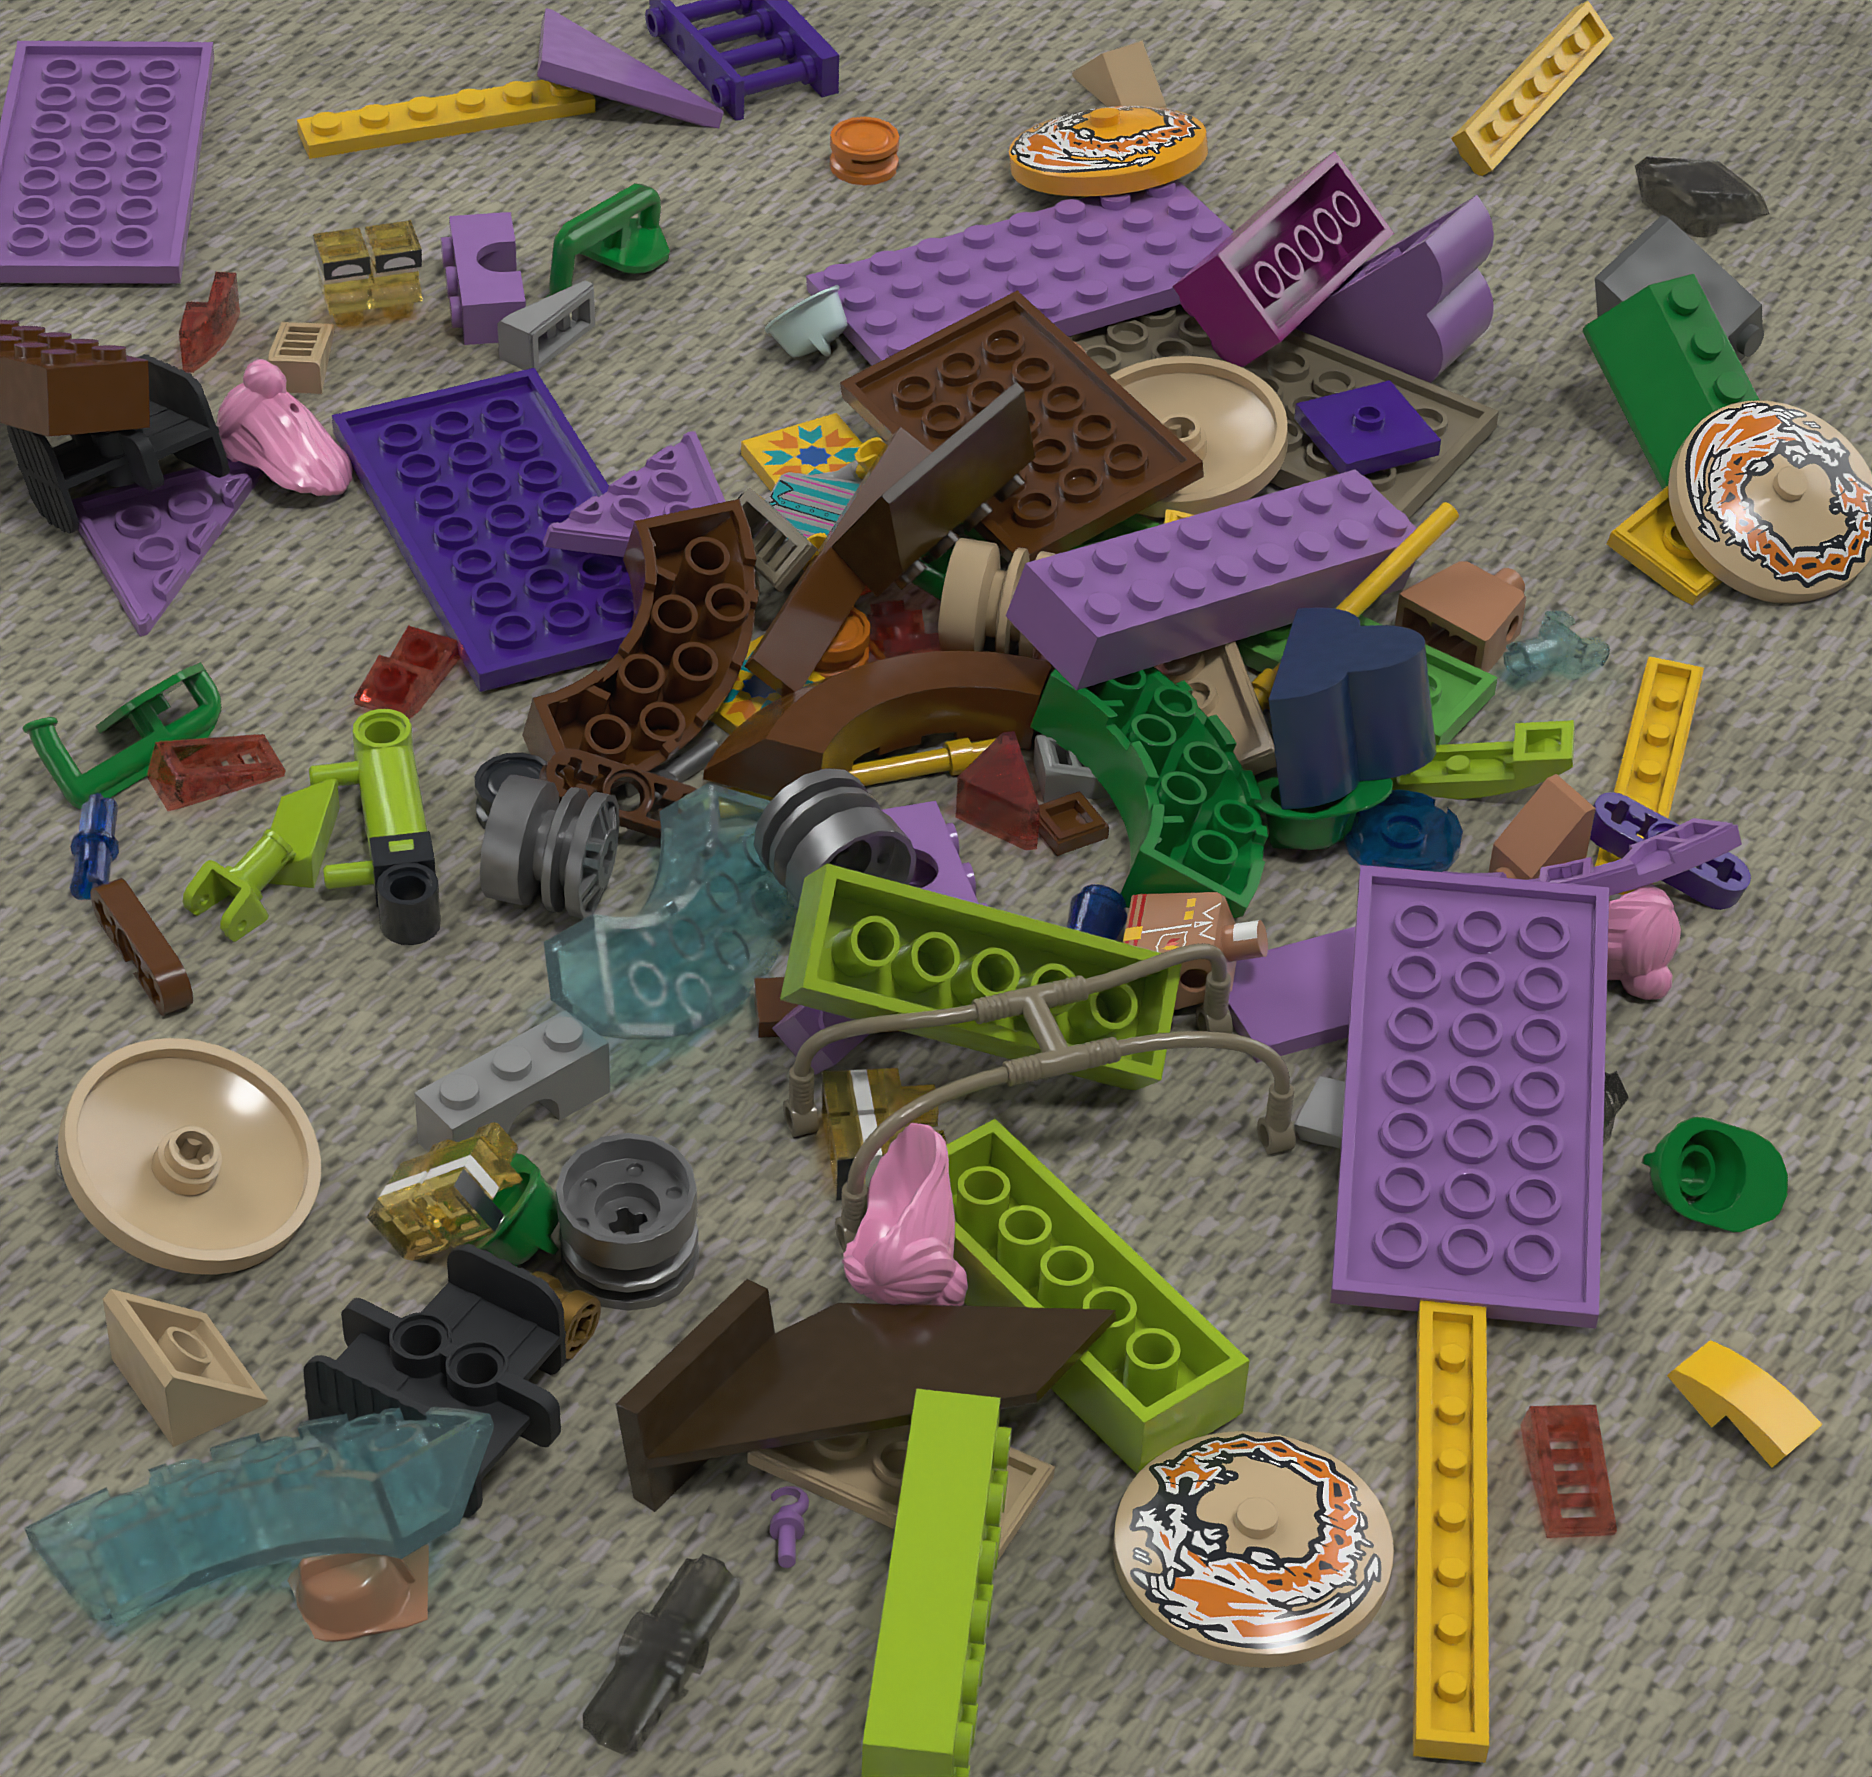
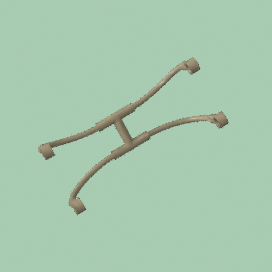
M1191 944L1084 979L1083 976H1076L1070 979L1053 981L1052 983H1043L986 996L985 998L981 997L972 1000L971 1005L846 1021L822 1029L808 1038L801 1046L796 1056L795 1064L789 1071V1099L783 1102L784 1118L792 1137L819 1131L818 1113L814 1103L815 1073L811 1067V1062L819 1050L835 1041L864 1034L951 1025L974 1020L977 1024H982L1002 1018L1006 1019L1023 1015L1042 1053L1004 1061L1002 1067L971 1075L939 1087L896 1111L868 1136L853 1160L847 1183L843 1185L841 1217H837L835 1220L836 1235L843 1252L846 1251V1245L854 1240L860 1223L866 1215L868 1188L864 1184V1179L872 1159L890 1137L912 1120L946 1102L1003 1083L1011 1087L1021 1083L1032 1082L1033 1080L1037 1081L1039 1079L1077 1072L1118 1062L1121 1056L1176 1048H1219L1239 1051L1258 1058L1270 1068L1274 1077V1083L1269 1088L1266 1116L1259 1118L1257 1122L1258 1137L1268 1155L1293 1149L1295 1147V1131L1291 1122L1294 1088L1290 1084L1288 1068L1281 1056L1268 1045L1252 1038L1232 1034L1233 1024L1228 1009L1231 976L1227 972V962L1223 952L1211 944ZM1206 959L1211 963L1212 971L1208 973L1206 978L1204 1005L1198 1006L1196 1009V1022L1200 1031L1159 1033L1122 1040L1109 1037L1091 1041L1090 1043L1086 1042L1084 1044L1068 1046L1049 1010L1056 1006L1085 1001L1088 999L1089 994L1129 983L1184 962Z

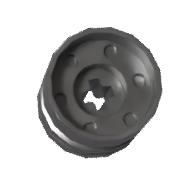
M825 768L805 774L790 783L765 807L755 829L754 847L760 861L773 873L777 882L788 890L791 899L798 907L804 878L827 863L909 885L914 875L917 855L911 840L889 815L881 811L878 801L867 792L866 787L861 781L846 770Z
M509 775L501 784L493 801L481 848L480 881L485 897L519 905H530L541 890L542 902L547 911L562 912L566 907L570 916L583 919L591 918L608 885L615 864L620 823L619 805L614 795L594 792L589 798L586 789L571 787L562 797L559 804V794L555 783L519 775Z
M633 1133L600 1137L579 1148L563 1165L556 1186L561 1260L566 1280L575 1290H582L598 1298L601 1307L631 1311L656 1307L678 1296L694 1278L699 1259V1235L696 1222L698 1215L697 1186L690 1163L677 1148L653 1136Z

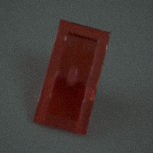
M1015 731L1003 732L957 777L955 818L1023 850L1037 849L1040 814L1038 801Z

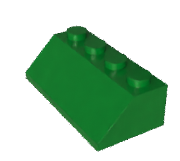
M1695 274L1648 285L1586 324L1582 330L1662 490L1669 485L1670 470L1678 449L1691 431L1704 418L1720 408L1745 401H1760Z

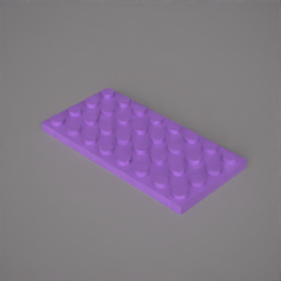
M17 41L0 121V283H181L215 59L213 42Z
M1176 179L1160 186L1135 192L1090 196L1079 200H1063L1054 207L1032 213H1017L1011 216L1010 219L989 225L970 226L964 232L943 238H927L920 241L917 245L896 251L877 252L871 258L854 263L834 264L827 267L824 271L807 275V291L812 296L835 285L839 286L838 295L847 319V327L843 334L872 366L1017 290L1067 336L1181 304L1179 295L1172 286L1234 231Z
M1360 865L1330 1303L1418 1311L1420 1300L1486 1307V1318L1596 1328L1599 1317L1609 887Z

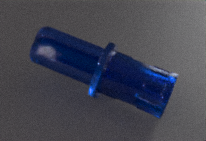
M101 793L91 794L89 801L82 805L79 832L73 836L70 845L71 853L75 857L70 892L78 900H91L90 892L94 883L100 886L110 881L111 865L117 858L120 850L119 842L115 838L118 804L114 798H104Z

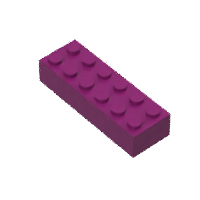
M1334 151L1286 185L1172 287L1179 295L1184 310L1197 320L1211 339V345L1216 354L1221 359L1243 368L1289 335L1382 246L1394 232L1336 151Z

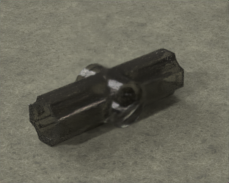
M705 1554L696 1559L686 1558L651 1612L640 1610L630 1620L619 1642L615 1666L583 1712V1729L589 1732L599 1745L622 1755L628 1751L638 1752L675 1694L683 1698L688 1694L689 1690L684 1688L685 1684L693 1672L700 1675L703 1671L709 1653V1642L740 1596V1580L729 1572L724 1562Z

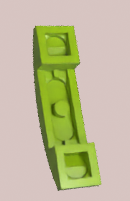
M1574 720L1515 723L1514 741L1436 745V755L1430 763L1414 772L1391 778L1393 781L1392 792L1447 799H1470L1505 794L1540 784L1548 777L1555 774L1560 775L1573 768Z

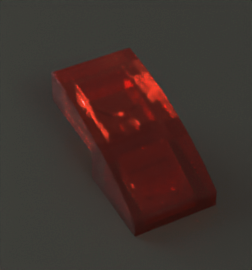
M215 272L208 302L187 301L179 330L182 368L185 372L194 373L205 365L224 346L232 334L240 314L237 273Z

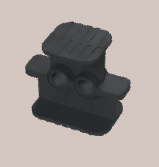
M148 354L137 357L148 360L150 428L71 435L72 440L52 448L44 435L7 425L8 436L18 461L17 465L22 472L30 497L43 518L47 519L50 525H54L68 534L79 529L78 517L68 489L94 477L105 475L108 485L113 487L127 486L135 483L152 491L163 486L164 477L158 460L171 454L217 478L229 474L230 468L219 436L218 426L215 424L201 384L191 373H186L182 369L179 370L177 367L157 360L155 357H150Z
M466 1244L455 1247L448 1255V1283L421 1312L412 1313L400 1318L364 1299L354 1298L341 1312L343 1336L348 1348L336 1360L324 1355L312 1357L303 1368L309 1423L315 1433V1437L321 1444L329 1445L335 1451L352 1457V1460L369 1466L373 1471L381 1472L388 1476L389 1479L406 1485L408 1489L425 1495V1498L442 1504L443 1507L452 1512L460 1513L462 1517H471L479 1510L483 1503L481 1480L519 1436L540 1447L546 1448L560 1435V1405L557 1399L549 1391L528 1380L537 1369L552 1375L556 1374L566 1362V1331L562 1303L545 1280L530 1274L529 1271L523 1268L513 1266L512 1263L504 1259L501 1260L493 1256L492 1253L486 1250L483 1251L474 1245Z

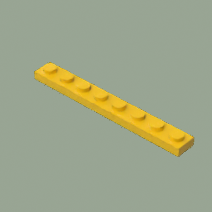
M1420 1300L1417 1314L1413 1756L1486 1763L1489 1750L1486 1307Z

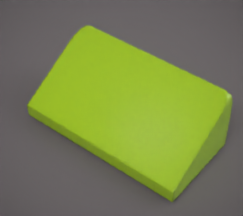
M337 779L325 780L281 797L270 830L281 836L293 848L296 856L289 860L268 884L306 888L315 887L340 809Z

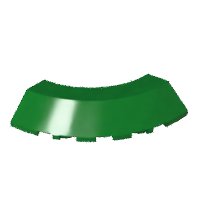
M1154 666L1079 690H1075L1055 669L1049 677L1030 727L1048 738L1056 740L1058 745L1072 752L1078 761L1085 767H1088L1110 795L1120 812L1130 842L1131 863L1128 877L1117 902L1130 908L1132 895L1218 892L1225 896L1233 918L1243 917L1256 893L1265 866L1263 850L1268 833L1267 826H1262L1259 809L1254 806L1255 803H1261L1262 801L1258 783L1252 770H1243L1242 765L1234 754L1237 742L1217 715L1207 717L1198 707L1197 700L1192 695L1193 689L1185 680L1175 685Z

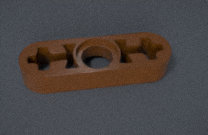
M567 748L558 751L544 764L539 774V780L555 783L559 794V804L567 790L563 788L564 779L555 775V773H560L567 765L575 768L574 778L589 784L598 777V773L602 774L604 779L597 787L596 792L610 795L611 786L617 781L631 783L639 793L640 803L634 811L619 809V826L665 841H689L701 833L710 820L711 810L709 802L705 795L697 788L579 749ZM577 784L574 787L586 789L589 798L595 790V787L585 784ZM655 792H657L660 796L654 805L672 809L681 801L686 803L685 813L694 817V819L689 820L680 827L676 825V815L672 812L659 808L651 815V819L646 814L651 809L655 799Z
M119 878L92 888L90 892L91 902L99 924L124 961L133 962L137 968V972L133 973L161 1016L192 1005L193 992L184 966L128 883L123 878Z

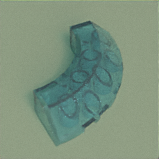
M707 783L659 811L661 853L658 872L651 893L638 915L634 917H609L592 914L544 942L551 1001L600 1036L627 1040H660L688 1034L712 1024L717 1019L740 1006L751 995L749 992L754 985V978L768 974L774 965L782 945L773 939L777 927L792 917L794 905L787 901L788 890L777 882L773 873L760 861L754 847L756 825L765 807L771 801Z
M432 1407L425 1413L427 1420H404L400 1408L384 1409L380 1414L365 1415L351 1421L348 1420L347 1414L301 1422L297 1428L300 1434L298 1437L280 1436L262 1441L259 1433L210 1447L212 1461L202 1464L199 1459H187L170 1465L164 1463L148 1469L151 1477L147 1485L113 1497L110 1496L107 1487L55 1511L24 1529L30 1543L79 1606L90 1617L118 1627L132 1618L192 1590L272 1564L314 1556L344 1553H368L399 1559L404 1558L460 1525L494 1430V1424L490 1414L441 1407Z

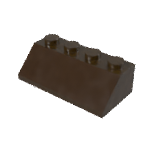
M1015 382L882 494L831 546L876 597L893 583L903 590L927 568L921 561L924 556L929 554L935 561L938 560L960 539L954 530L962 525L970 532L993 511L992 507L987 503L991 498L995 497L1002 504L1026 482L1019 473L1035 459L1023 388Z

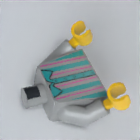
M879 437L867 440L858 448L855 454L856 460L838 471L814 475L785 473L781 475L767 499H764L819 550L886 444ZM787 538V539L783 542V544L777 549V551L772 555V557L767 561V563L770 562V560L775 556V554H776V553L780 550V548L785 544V542L788 540V538ZM815 554L805 564V566L800 570V572L795 576V578L790 582L789 585L799 581V579L803 575L804 571L810 564Z

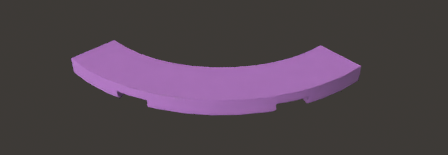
M1693 818L1654 837L1629 845L1630 851L1620 860L1594 867L1591 857L1541 867L1539 878L1529 880L1609 887V896L1692 869L1742 845L1737 825L1728 822ZM1442 871L1444 873L1507 878L1504 872L1458 873Z

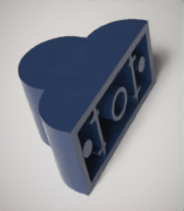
M1297 608L1269 697L1282 809H1299L1326 804L1352 792L1359 784V781L1381 780L1402 776L1430 763L1436 755V742L1426 647L1423 636L1412 629L1399 626H1361L1358 617L1340 609Z

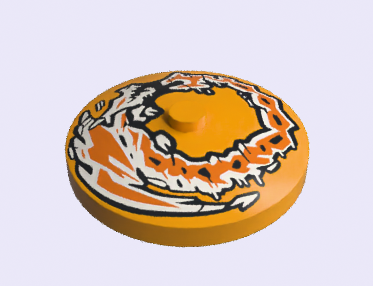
M1145 106L1102 107L1056 117L1024 131L1015 138L1009 148L1011 174L1018 183L1032 190L1063 196H1106L1160 186L1194 171L1204 162L1208 154L1206 128L1201 121L1176 110Z

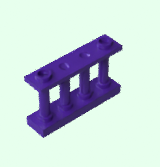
M649 0V9L645 12V21L649 33L653 37L659 36L710 92L714 105L718 108H724L735 121L744 119V96L801 81L804 85L809 84L821 97L839 93L840 55L787 0H700L677 7L671 0ZM734 11L738 15L743 14L745 16L744 18L698 30L692 24V22ZM756 34L759 38L765 37L767 41L719 53L713 47L714 45ZM775 58L790 63L743 77L734 70Z

